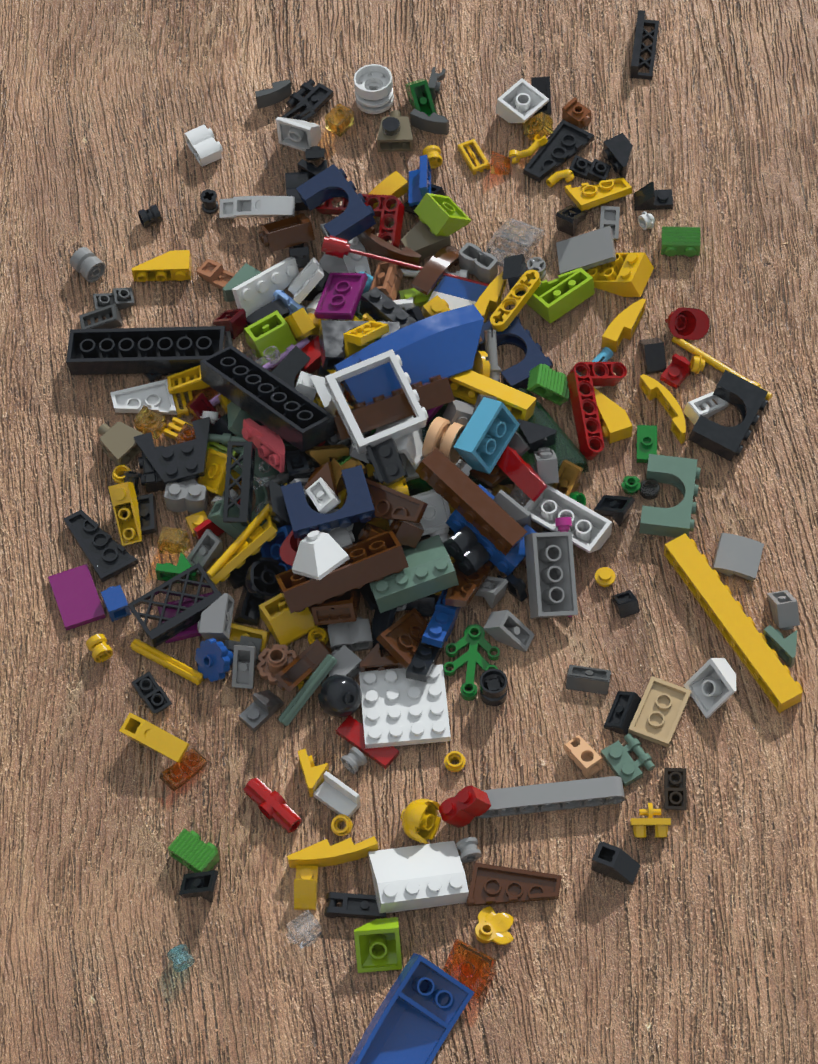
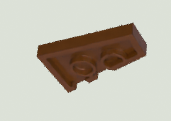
M413 608L377 637V640L406 669L412 661L411 658L416 652L417 645L422 639L429 622Z

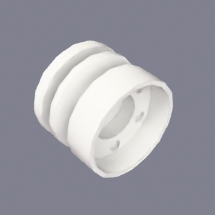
M370 64L363 66L355 73L354 88L357 107L368 114H379L389 110L394 102L391 71L382 65Z

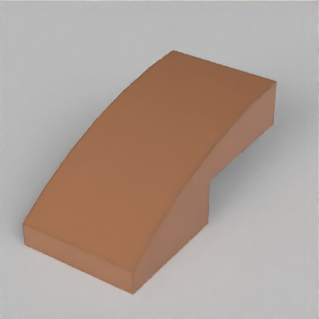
M207 259L196 271L200 277L220 290L235 275L224 270L222 264Z

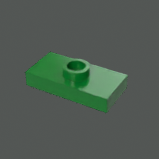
M637 425L636 463H648L649 454L657 455V426Z

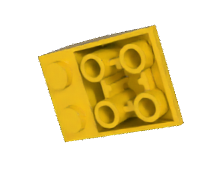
M645 252L615 253V261L588 269L587 273L594 280V288L622 297H641L654 267Z

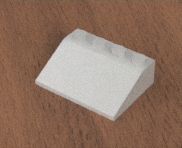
M454 841L368 852L379 913H393L466 903L469 890L465 871Z

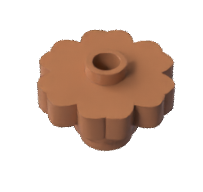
M274 644L272 649H263L262 653L258 655L259 663L257 664V672L260 674V678L262 680L268 679L270 685H277L275 683L277 681L275 676L297 657L294 650L288 651L286 645Z

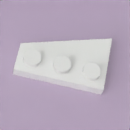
M167 379L110 392L115 413L177 415L173 396L168 392Z

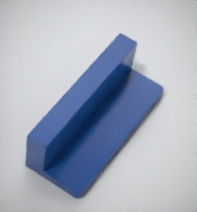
M427 155L420 156V169L409 171V206L418 205L426 193H431L432 170Z

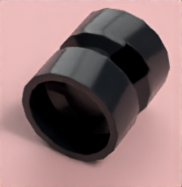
M499 669L486 670L480 677V697L486 705L499 706L506 701L507 677Z

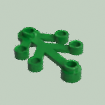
M477 624L469 625L464 631L463 638L456 643L447 644L445 648L448 657H455L459 650L469 644V650L453 662H446L443 666L444 674L453 676L456 670L467 663L466 681L460 688L461 697L466 701H472L477 697V686L474 684L476 663L484 672L489 669H498L495 665H490L477 651L478 645L487 652L490 660L495 661L500 657L499 648L490 645L484 638L485 630ZM478 632L477 635H472L471 633ZM450 648H454V649H455L454 652H449L448 650H449ZM492 651L497 652L496 655H491L490 653ZM447 667H452L453 670H452V671H448V670H446V668H447ZM472 688V691H466L465 689Z

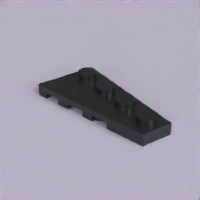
M562 119L548 137V142L540 147L525 166L523 174L540 182L594 140V135Z

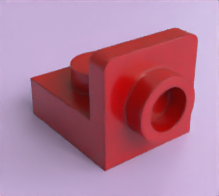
M674 354L671 364L660 375V380L677 389L690 374L691 363L687 358Z

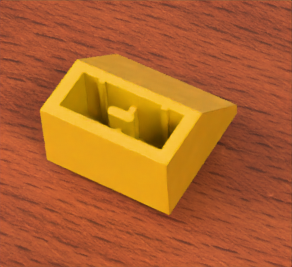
M282 593L259 605L260 617L279 645L287 646L317 627L314 624L313 616L308 607L301 612L290 613Z

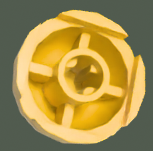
M421 798L412 801L402 811L403 831L409 838L427 844L428 839L432 840L435 837L441 822V817L437 816L439 803Z

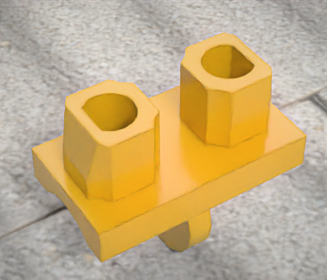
M652 803L647 804V809H639V816H647L648 818L630 819L634 838H646V826H655V838H667L671 818H653V816H661V809H653Z

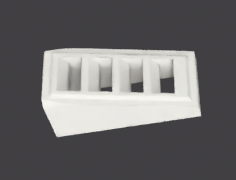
M714 392L687 402L683 412L695 425L700 415L709 418L728 407L729 403L713 395Z

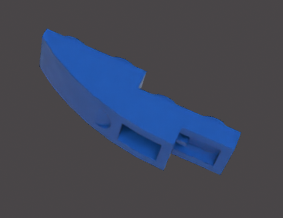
M448 589L442 591L436 603L435 612L422 636V643L442 648L452 632L461 607L445 605Z

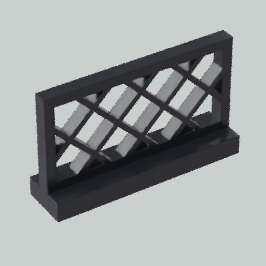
M198 562L127 605L155 648L201 620V613L222 594L217 590ZM197 570L200 572V582L189 580L192 573ZM177 582L184 584L182 592L171 591L172 586ZM188 584L198 586L196 595L186 593ZM202 587L211 588L213 594L208 597L200 596ZM159 593L166 594L165 602H155V595ZM170 595L181 597L178 606L168 604ZM184 597L195 599L194 605L189 608L183 607ZM140 604L148 605L146 614L137 612L135 607ZM152 606L163 607L161 616L150 615ZM166 608L177 610L176 616L172 618L164 617ZM148 619L158 620V626L150 631L147 627Z

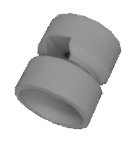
M87 247L79 248L70 258V265L78 273H81L82 277L89 283L100 279L105 272V263Z

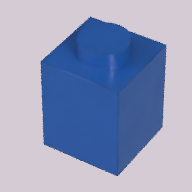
M120 585L108 587L105 591L101 592L111 622L131 615Z

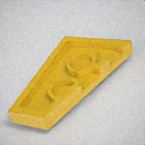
M624 178L602 180L599 184L595 185L581 183V187L574 188L571 185L564 186L565 193L581 211L589 210L598 205L632 194V187Z

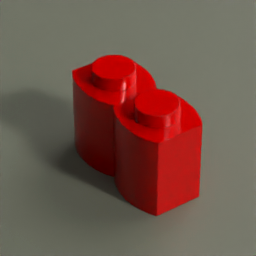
M467 786L461 789L455 797L446 799L438 809L444 822L461 828L468 825L474 817L481 816L491 807V803L486 792L474 786Z

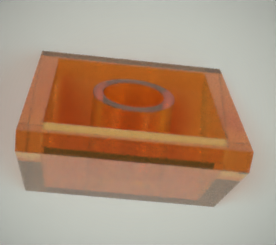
M456 939L443 971L474 991L473 996L479 999L496 973V960L465 942Z

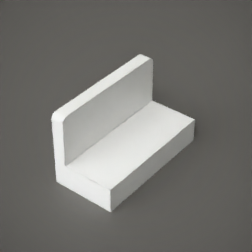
M326 771L323 774L324 782L313 793L314 797L336 814H344L350 818L361 806L360 795Z

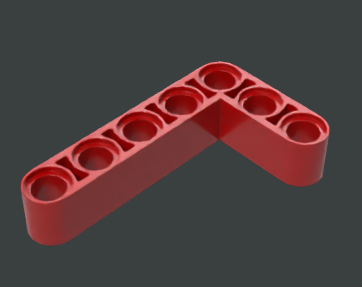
M362 194L366 201L364 203L366 206L370 205L373 207L375 203L379 202L378 206L373 209L375 212L374 217H381L378 237L386 242L392 240L391 245L399 249L404 216L403 203L393 195ZM342 197L331 198L315 209L321 214L340 215L347 208L349 200ZM343 201L341 206L336 207L338 202ZM397 203L396 207L390 210L391 206ZM394 222V225L388 228L389 223Z
M578 362L567 374L579 449L583 458L587 460L594 459L604 448L594 386H616L627 374L626 366L621 362Z

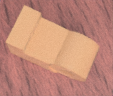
M577 735L563 745L566 754L574 760V763L582 770V774L587 779L603 769L602 757L580 736Z

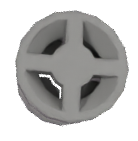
M539 257L529 259L527 271L536 270L540 275V279L543 280L546 275L545 261Z
M352 747L348 755H343L340 758L342 764L352 774H355L360 766H364L367 763L364 754L356 747Z
M467 837L456 843L457 850L461 852V862H473L482 856L481 850L477 848L478 840L476 837Z

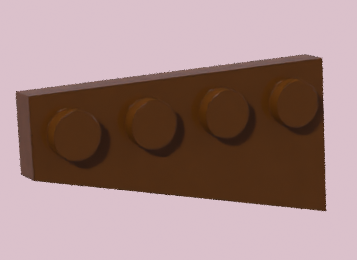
M365 478L375 509V518L420 523L427 508V503Z
M474 862L467 906L559 899L562 875Z

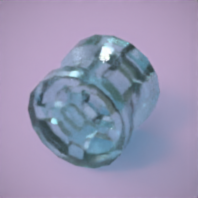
M186 944L178 945L167 953V957L173 962V969L176 972L189 968L195 962L193 956L189 955V948Z

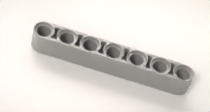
M610 776L482 790L487 793L491 807L483 815L477 817L492 818L618 804L625 800L622 778Z

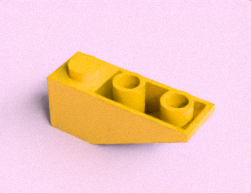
M190 250L169 251L133 267L132 275L134 282L191 280L192 260Z
M594 388L603 437L607 438L609 444L632 437L633 426L626 411Z
M124 482L109 486L108 489L122 546L142 542L139 507L134 483Z
M132 713L128 714L119 730L129 739L177 763L180 762L189 746L187 742Z

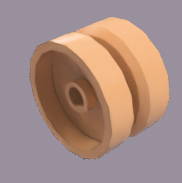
M436 417L429 426L422 448L423 458L428 456L435 448H438L456 464L460 454L453 446L466 426L456 422L450 424L448 419Z

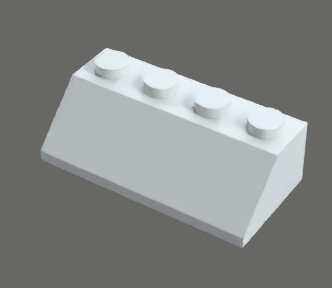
M546 484L547 488L535 502L530 499L524 506L531 513V520L552 532H560L555 527V518L571 517L572 526L568 532H572V542L588 553L599 550L611 535L612 521Z

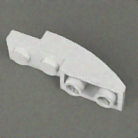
M239 196L220 199L219 218L294 216L295 197Z

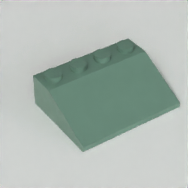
M439 535L419 541L416 548L410 546L403 547L402 549L409 567L399 573L387 575L379 581L369 582L380 613L459 585L455 569Z

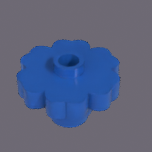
M215 638L201 641L200 648L196 649L195 661L199 664L198 672L203 674L204 679L209 678L211 682L224 679L225 672L230 670V665L233 663L232 651L227 649L222 641L217 642Z

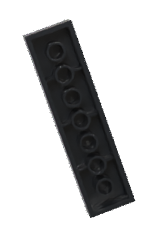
M225 326L70 329L66 363L71 375L179 373L200 365V360L227 348L228 336Z
M232 345L200 360L201 380L300 451L305 452L335 436L334 416Z

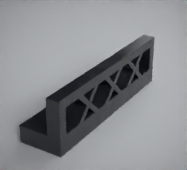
M638 10L630 78L652 80L659 21L645 20V11ZM644 26L655 27V29L648 33ZM649 39L652 44L646 46L643 41ZM647 52L651 57L644 60L641 55ZM645 66L649 73L638 72V70Z
M228 441L223 510L224 523H241L242 526H248L251 523L256 452L253 442ZM233 447H244L243 455L236 460L232 455ZM239 465L242 468V474L235 480L231 475V470ZM237 484L241 489V494L234 500L230 496V490ZM234 505L240 509L239 518L228 517L229 510Z

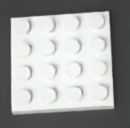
M443 664L434 665L426 682L406 678L407 668L359 672L365 749L451 741Z

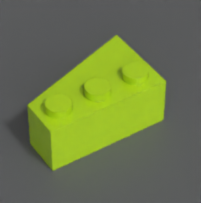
M578 268L558 275V278L549 282L547 280L541 281L540 286L526 304L551 324L595 294L593 277L582 268Z

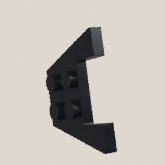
M210 417L192 421L196 439L156 449L151 432L134 437L136 445L139 446L143 455L148 459L165 486L168 483H179L205 476L207 447L211 427Z

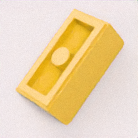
M232 622L229 640L240 641L242 635L262 638V652L266 648L270 631Z

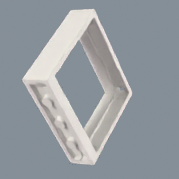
M393 349L325 376V386L358 454L367 451L366 446L368 445L374 447L391 438L394 440L426 427L427 411L424 407L421 408L418 402L420 401L419 395L415 389L412 390L410 386L411 379L407 372L404 373L401 367V358L399 355H395ZM390 362L416 418L364 438L338 382Z

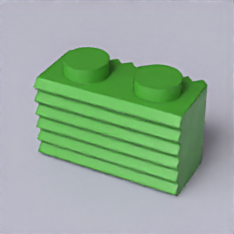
M662 226L661 254L667 256H699L701 246L700 227Z
M539 364L530 370L527 390L559 406L569 400L568 382L564 373L556 372V370L550 369L545 364Z
M183 829L167 848L171 857L194 873L211 871L220 860L218 849L210 842L206 844L201 841V837L193 830L189 832Z

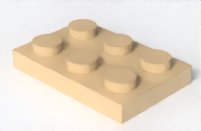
M651 676L630 724L628 733L669 747L691 696V690Z

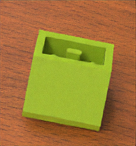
M277 310L244 328L246 343L264 365L285 352L286 348L290 345L297 344L288 323Z

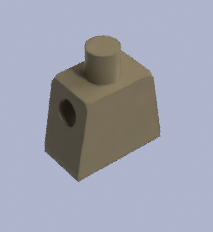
M393 110L390 113V117L382 118L377 137L378 152L413 151V137L409 118L401 116L400 111ZM387 118H395L399 121V127L393 131L384 129L382 124Z
M121 421L112 427L105 423L99 427L98 433L101 435L99 439L101 448L116 466H126L141 452V449L134 440L135 436L143 434Z

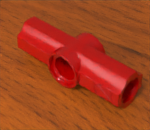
M257 777L252 778L243 789L244 793L258 805L260 811L268 819H273L288 834L294 832L299 827L302 819L287 806L286 801L278 792H272Z

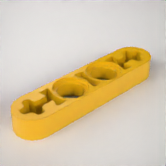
M536 270L526 271L491 315L490 323L493 330L499 332L508 328L540 286L541 279ZM519 291L526 292L523 296L516 295ZM508 305H515L512 310L505 309Z

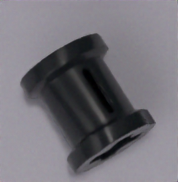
M204 190L200 195V199L203 202L202 210L206 214H214L219 209L218 202L216 201L217 194L214 190Z
M124 471V482H133L136 495L139 494L138 482L139 478H141V473Z

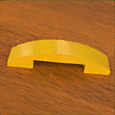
M645 374L640 375L639 387L649 401L654 398L658 399L672 418V433L680 444L685 443V418L677 400L661 383Z

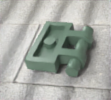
M631 733L624 736L625 741L628 743L624 747L618 740L600 752V755L614 774L622 778L624 787L643 777V772L640 768L645 766L648 771L655 768L651 761L652 757L649 753L644 752L640 746V741L634 738ZM633 751L639 758L636 761L629 755Z

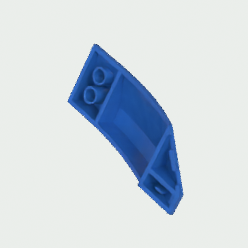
M474 304L438 313L375 341L336 364L335 370L337 372L393 349L395 355H399L401 358V367L404 373H408L411 379L410 384L422 381V384L429 382L430 377L436 375L450 378L473 369L484 318ZM390 362L341 381L355 403L361 401L369 403L373 401L372 398L384 394L386 397L392 395L391 391L402 388Z
M413 953L375 1013L348 1064H431L475 992L420 954Z

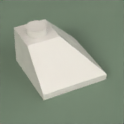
M521 78L497 99L496 113L508 123H525L549 102V98Z
M276 118L278 141L280 144L302 151L318 145L321 139V128L319 125L297 119Z
M315 530L308 533L307 537L300 541L292 572L321 580L350 558L328 533Z
M710 658L684 684L686 689L691 690V697L706 718H709L736 692V673L725 658Z

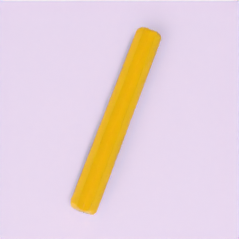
M134 639L130 646L133 651L192 683L199 685L203 681L202 673L139 639Z

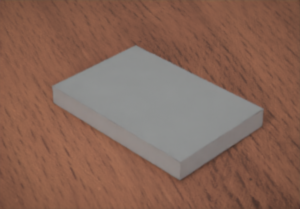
M610 226L556 243L560 274L578 268L587 270L616 260L613 233Z

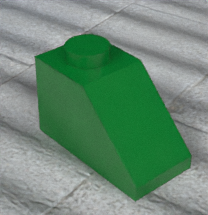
M420 79L405 84L408 99L413 109L424 112L429 117L433 112L436 113L427 80Z

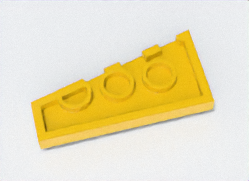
M270 514L265 518L267 521L262 526H258L249 539L241 545L217 574L210 578L215 585L220 581L224 582L230 576L232 570L240 568L246 562L245 559L248 556L255 555L261 549L263 543L266 541L270 542L276 536L277 525L273 522Z

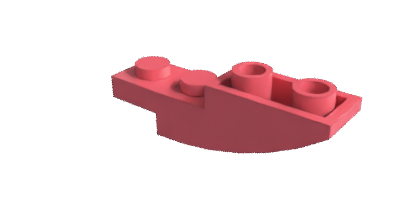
M251 418L244 419L243 438L248 442H253L260 458L280 473H283L285 470V445L282 438L267 426H260Z

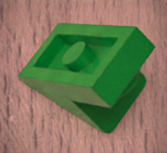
M180 553L177 566L171 563H157L155 569L157 580L168 581L192 566L185 556ZM196 572L190 575L189 580L198 582Z

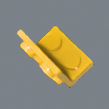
M371 320L344 333L346 357H350L377 341L376 339L381 338L382 335L388 333V324Z

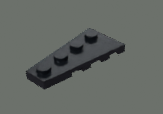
M82 510L63 519L102 583L138 564V560L133 555L131 556L121 544L115 542L112 536L104 532Z

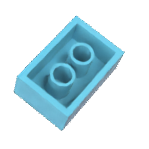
M483 397L453 447L472 469L490 474L520 424L503 402Z

